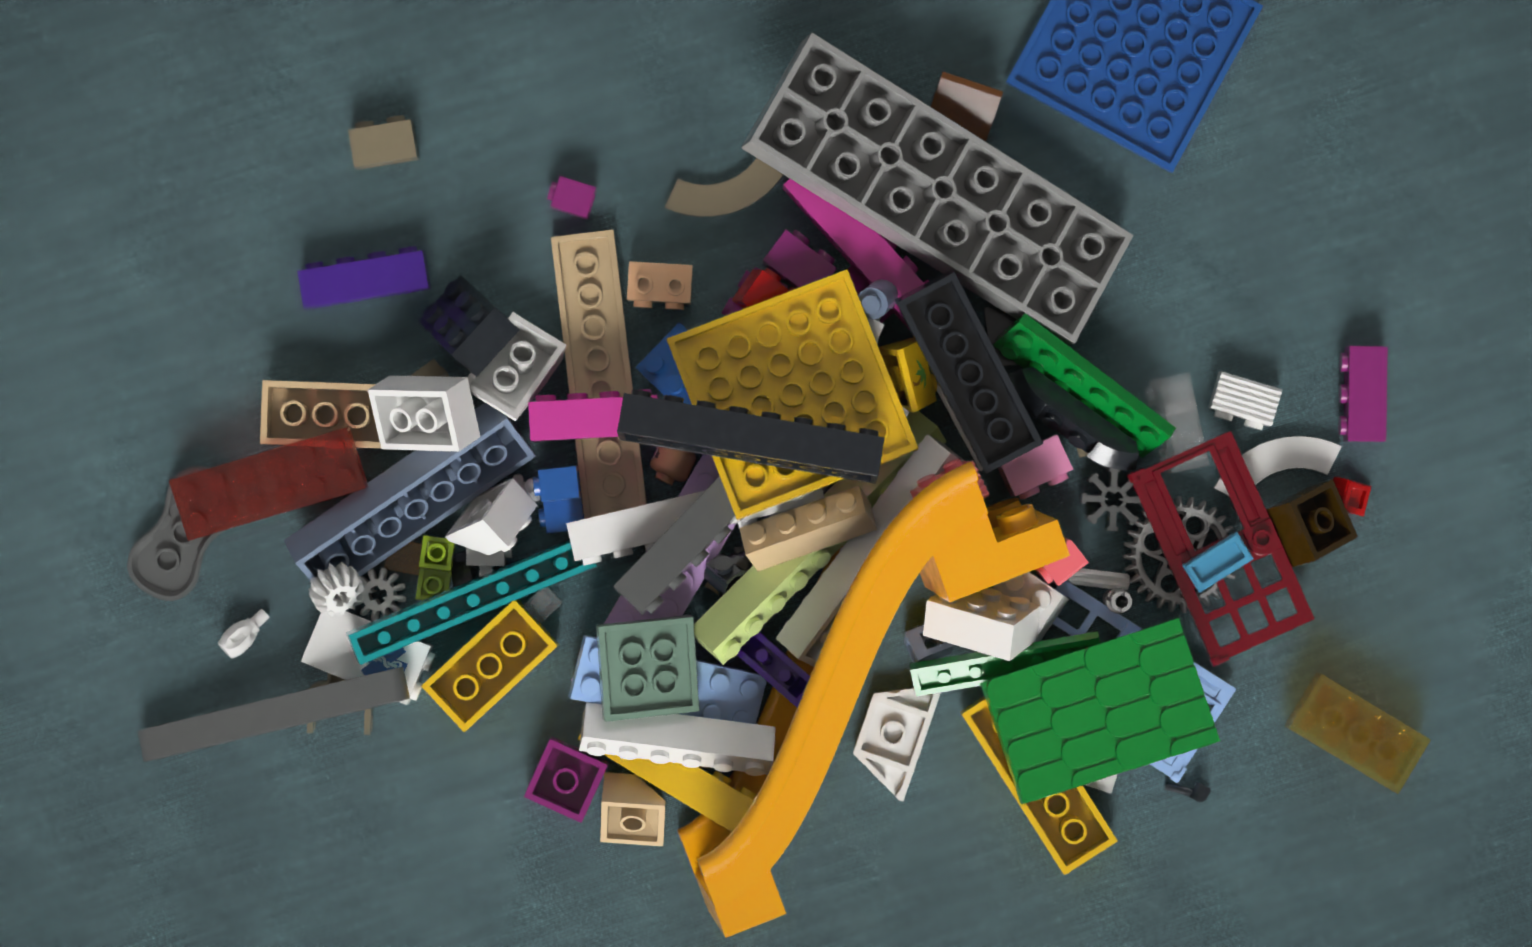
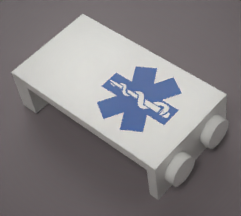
M345 611L344 616L339 612L333 617H330L326 612L320 614L301 662L344 680L403 667L410 699L399 702L408 705L411 699L417 701L422 690L421 685L423 684L419 682L423 670H430L436 655L431 652L433 645L417 641L360 665L356 660L346 632L372 621Z

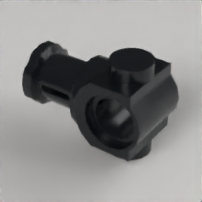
M745 550L738 555L736 553H731L730 555L720 553L706 563L707 567L704 577L718 591L719 596L722 597L753 564L745 555Z

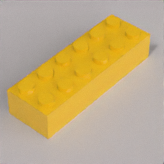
M985 696L960 711L962 717L1064 875L1118 842L1083 785L1036 801L1021 804Z

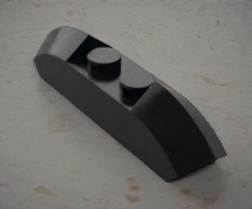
M1034 367L1022 368L1008 374L1030 416L1034 419L1038 417L1046 427L1056 430L1066 437L1074 447L1084 450L1087 457L1113 469L1136 470L1139 451L1135 440Z

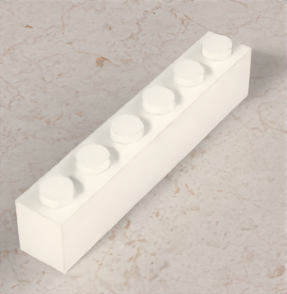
M586 702L582 717L579 751H586L594 756L609 754L617 755L626 760L641 758L649 759L657 764L672 762L680 763L689 768L703 766L714 768L720 772L735 770L746 772L751 776H760L763 774L768 775L773 764L776 727L681 714L605 722L602 717V704Z

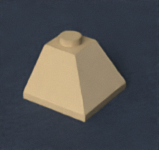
M605 772L601 804L600 842L663 846L666 801L636 774Z

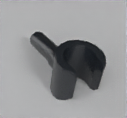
M1167 782L1165 790L1183 794L1197 802L1206 801L1211 792L1210 788L1199 782H1196L1192 790Z

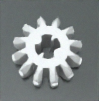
M340 562L336 567L329 563L328 569L324 571L318 569V577L310 579L311 587L308 590L312 602L317 610L321 613L326 612L330 617H333L337 612L344 616L345 610L349 608L355 609V602L363 600L362 592L365 589L362 579L356 569L352 566L347 567L343 562Z
M381 568L379 579L374 569L368 571L370 581L364 576H360L365 590L362 592L363 600L355 602V606L362 603L366 605L360 612L362 616L373 610L371 620L375 621L379 618L380 611L384 617L390 614L388 608L393 612L401 610L394 602H405L406 597L397 595L396 591L403 590L406 586L404 583L396 586L393 585L399 577L397 573L392 574L387 580V568ZM376 586L380 590L385 589L387 592V596L383 597L385 600L383 603L379 599L373 600L372 593L376 592L374 590Z

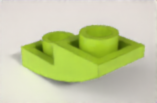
M423 535L416 600L422 601L450 589L455 543L449 542L446 538Z

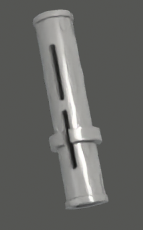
M1122 588L1109 589L1102 597L1103 603L1114 613H1124L1132 605L1130 594ZM1117 597H1119L1118 603L1116 604L1115 600Z

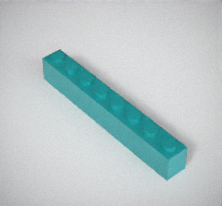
M568 539L348 631L346 635L357 662L362 665L597 565L594 563L583 566L582 560L575 561L571 542Z

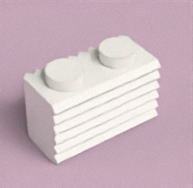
M1221 371L1218 372L1208 409L1215 410L1214 417L1227 421H1232L1233 416L1245 419V426L1262 430L1263 426H1272L1282 389Z

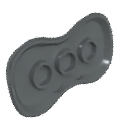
M192 466L182 470L173 478L167 491L165 507L160 519L150 531L136 541L129 552L127 570L132 581L141 590L164 601L179 600L193 590L200 576L205 551L218 535L229 528L239 511L240 498L238 491L226 477L207 467Z

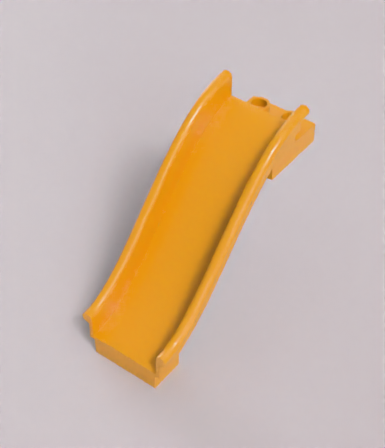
M971 461L951 470L929 484L897 514L884 530L855 576L832 623L815 666L813 667L797 659L787 650L786 655L807 672L810 678L798 708L774 687L770 691L757 724L776 727L774 760L768 775L763 774L760 776H751L746 772L733 770L729 777L731 779L729 786L740 792L741 788L745 787L757 795L740 823L731 832L703 814H700L687 825L677 829L707 909L725 938L786 914L770 869L784 853L806 817L833 760L881 642L896 611L918 574L920 573L926 588L948 602H952L1070 556L1058 520L1035 510L1033 504L1021 506L1019 498H1011L986 508L977 482L978 476ZM840 549L830 558L822 573L827 570L840 552Z

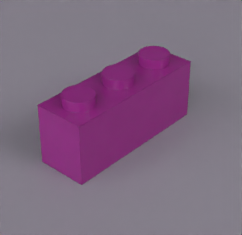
M1347 346L1345 347V353H1340L1339 370L1344 372V384L1339 386V403H1344V416H1339L1338 433L1343 435V442H1386L1388 347Z

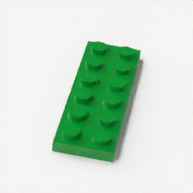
M1026 313L1003 331L993 344L994 347L1001 351L1004 357L1013 360L1022 368L1034 367L1135 440L1139 451L1138 456L1141 458L1168 440L1176 429L1175 426Z

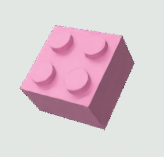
M1058 435L1042 440V445L998 467L1010 496L1019 495L1020 500L1026 499L1040 492L1038 486L1047 482L1049 486H1053L1069 478L1067 472L1073 470V467Z

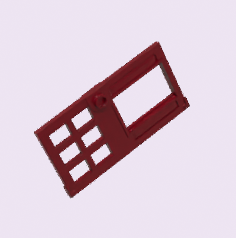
M1227 431L1146 469L1141 468L1127 475L1136 491L1210 656L1209 660L1212 666H1218L1230 660L1229 658L1315 619L1231 431ZM1209 451L1243 526V529L1237 532L1254 559L1242 566L1253 592L1233 601L1224 579L1216 582V585L1225 605L1205 614L1194 590L1195 586L1182 567V564L1224 538L1194 550L1160 473ZM1271 554L1281 580L1261 588L1251 563ZM1286 588L1296 613L1276 621L1266 596ZM1257 600L1268 625L1248 634L1239 615L1238 608ZM1229 613L1240 638L1220 647L1209 622Z

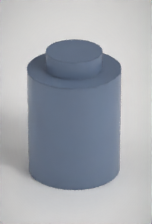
M884 279L876 280L860 292L858 297L866 317L878 319L895 306L898 292L890 281Z

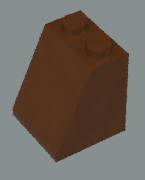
M942 72L938 79L930 107L986 142L1003 91Z

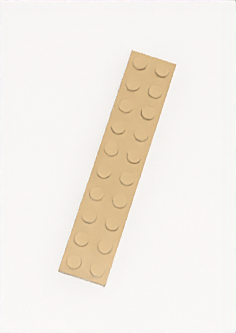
M614 230L551 237L563 343L567 345L565 360L569 394L586 393L588 394V399L600 398L599 392L618 391L620 392V397H623L624 393L631 394L633 384ZM619 437L575 439L585 519L647 504L639 443L621 441Z

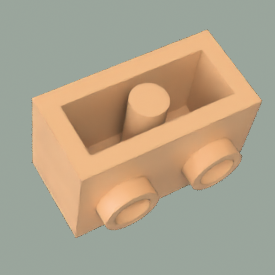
M629 261L627 300L634 301L633 307L652 308L653 303H665V309L684 310V304L691 305L693 265Z

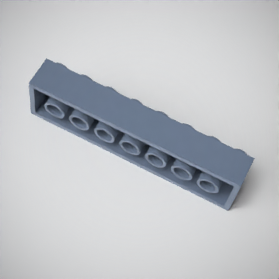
M484 403L475 409L481 437L459 452L415 450L293 533L284 542L295 564L309 580L318 577V569L324 571L328 569L329 563L336 567L340 562H343L347 567L352 566L361 576L536 457L513 421L505 414Z

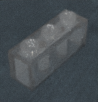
M1190 372L1149 381L1150 387L1145 388L1149 407L1154 406L1157 414L1176 427L1172 436L1162 443L1163 449L1159 450L1160 462L1203 443L1204 437ZM1207 452L1168 469V473L1208 466Z

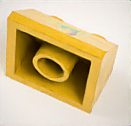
M914 338L878 347L903 408L913 413L937 401L935 392H937L936 379L933 374H930L929 366Z

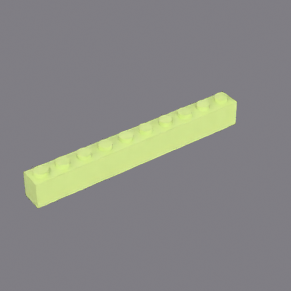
M919 411L909 412L907 421L917 445L922 442L927 434L943 444L947 442L938 426ZM913 452L881 464L876 484L842 479L837 481L824 494V498L860 486L873 508L880 495L885 492ZM847 541L761 571H757L752 566L694 624V637L724 665L730 658L738 654L740 648L752 636L761 631L763 625L775 613L783 609L786 602L797 591L806 586L808 580L820 568L828 564L830 558Z

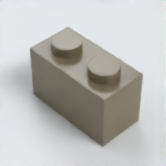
M400 115L386 118L387 123L374 125V121L355 123V129L348 130L354 168L361 170L420 160L414 122L411 119L405 120V116Z

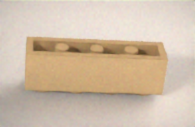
M860 486L740 527L745 555L757 571L877 530L871 503Z

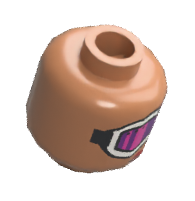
M657 447L650 461V466L657 472L656 479L672 486L674 480L684 482L688 479L697 457L692 452Z

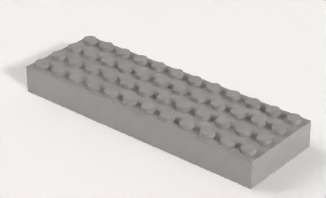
M814 33L808 35L800 43L741 147L944 274L950 270L954 271L962 286L1013 318L1018 319L1026 313L1068 346L1075 344L1134 236Z

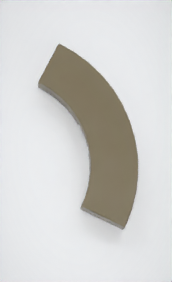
M756 158L745 171L725 182L700 185L678 179L664 208L679 214L695 217L727 215L749 207L773 189L784 174Z

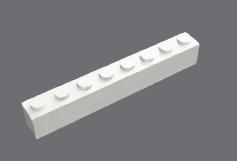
M929 434L925 436L922 442L917 445L919 449L913 452L873 506L872 511L877 530L847 541L827 570L822 573L821 578L810 593L803 599L792 617L785 623L776 639L797 659L813 667L815 666L828 632L855 576L884 530L913 499L910 491L918 487L917 481L930 474H935V476L944 471L943 466L946 463L960 458L945 444Z
M819 488L749 515L741 521L735 519L731 524L738 523L740 529V527L757 522V518L771 517L824 498L823 490ZM705 491L566 523L575 561L582 560L583 566L602 562L601 555L614 553V558L633 554L632 548L645 545V550L648 551Z

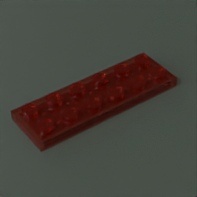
M349 426L169 480L188 541L369 487Z

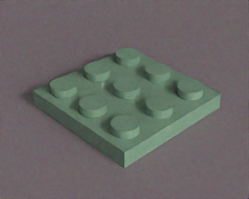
M683 615L596 625L602 717L605 722L699 711L693 616Z

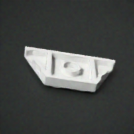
M914 688L876 692L872 695L853 754L900 801H904L941 692L916 697Z

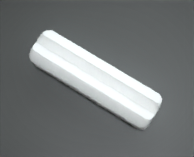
M1081 568L1067 579L1068 582L1074 585L1107 589L1122 588L1128 590L1130 584V575L1084 568Z

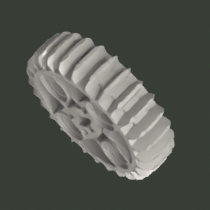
M1181 496L1176 497V510L1178 514H1182L1180 518L1192 545L1195 542L1194 550L1202 547L1209 527L1214 531L1218 540L1228 536L1227 534L1234 529L1233 526L1223 527L1221 525L1227 518L1225 515L1217 519L1214 517L1217 511L1216 507H1212L1208 512L1205 511L1206 501L1202 500L1195 507L1194 497H1189L1186 505H1183ZM1142 510L1141 513L1145 520L1143 522L1137 520L1134 523L1138 530H1127V534L1133 537V542L1123 543L1125 547L1131 548V553L1122 555V558L1132 562L1124 570L1134 571L1135 573L1129 582H1140L1141 585L1136 590L1138 594L1145 590L1148 591L1145 601L1150 602L1154 597L1158 598L1156 602L1157 608H1161L1165 602H1168V611L1173 612L1176 604H1179L1181 612L1186 613L1187 605L1178 585L1176 584L1175 589L1168 593L1161 588L1162 578L1169 574L1173 576L1169 566L1166 568L1168 565L1166 558L1159 556L1163 553L1160 545L1154 551H1149L1144 545L1145 537L1154 532L1144 510ZM1195 516L1199 518L1202 526L1198 533L1192 535L1186 529V522L1190 517ZM1142 553L1161 561L1153 582L1144 570ZM1231 573V574L1227 575L1226 577H1224L1223 579H1224V580H1225V578L1235 579L1236 576H1235L1233 573ZM1216 583L1200 593L1196 591L1199 601H1202L1206 606L1211 605L1208 598L1210 595L1216 599L1221 598L1217 591Z

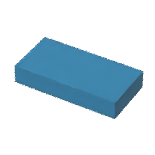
M1235 531L1182 564V567L1200 593L1254 558L1238 532Z

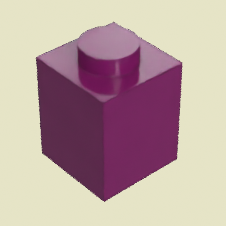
M560 176L558 183L552 181L547 200L552 201L550 205L552 209L588 220L597 188Z

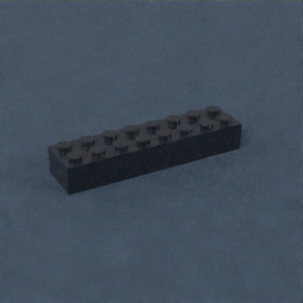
M633 389L631 394L624 393L617 429V434L621 441L874 484L877 482L885 437L878 436L879 432L876 430L859 428V433L846 431L845 425L837 423H827L826 427L813 425L814 420L794 417V422L781 420L780 414L772 412H762L761 416L748 414L749 409L743 407L729 406V411L717 409L716 404L712 402L697 401L696 405L683 403L684 398L672 395H665L664 400L651 397L650 392Z

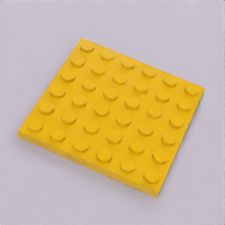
M848 269L666 339L692 405H696L697 401H708L715 403L716 408L729 411V406H737L749 409L748 414L761 416L762 412H772L780 414L781 420L794 422V417L814 420L813 425L826 427L827 423H837L845 425L846 431L859 433V428L876 430L879 432L878 436L885 437L880 465L919 449ZM712 456L736 520L844 479Z

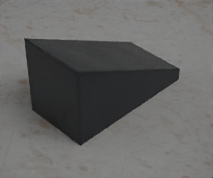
M466 551L454 554L451 575L453 588L474 579L471 566H466Z

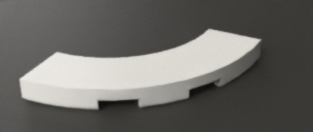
M1293 436L1259 444L1245 452L1242 457L1256 485L1275 472L1291 468L1311 469L1328 475L1342 446L1319 438ZM1219 477L1214 489L1228 495L1221 477Z

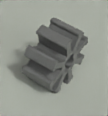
M1107 468L1108 486L1106 487L1102 483L1097 473L1091 474L1086 481L1091 482L1099 491V494L1097 496L1080 493L1079 502L1081 504L1098 502L1099 506L1090 515H1085V518L1091 524H1096L1097 519L1106 511L1107 526L1104 529L1107 531H1118L1116 526L1117 512L1126 519L1127 525H1133L1139 518L1133 516L1125 507L1126 503L1142 505L1138 497L1126 495V492L1133 486L1129 479L1118 487V472L1120 470ZM1107 492L1111 494L1117 492L1120 498L1116 499L1120 501L1118 506H1107L1105 504V500H1108V498H1105Z

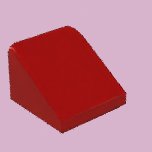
M1334 477L1333 481L1347 513L1364 517L1372 486L1345 478Z

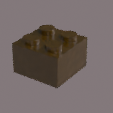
M1333 479L1309 486L1266 509L1292 567L1316 561L1358 537Z

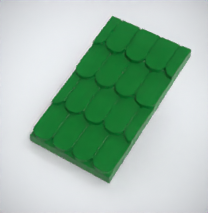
M1179 618L980 683L1021 804L1036 801L1220 741Z

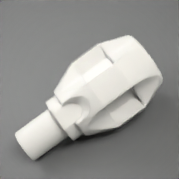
M260 609L250 619L241 620L229 627L221 636L218 645L230 658L241 655L252 645L257 637V633L260 631L259 627L270 617L263 609Z

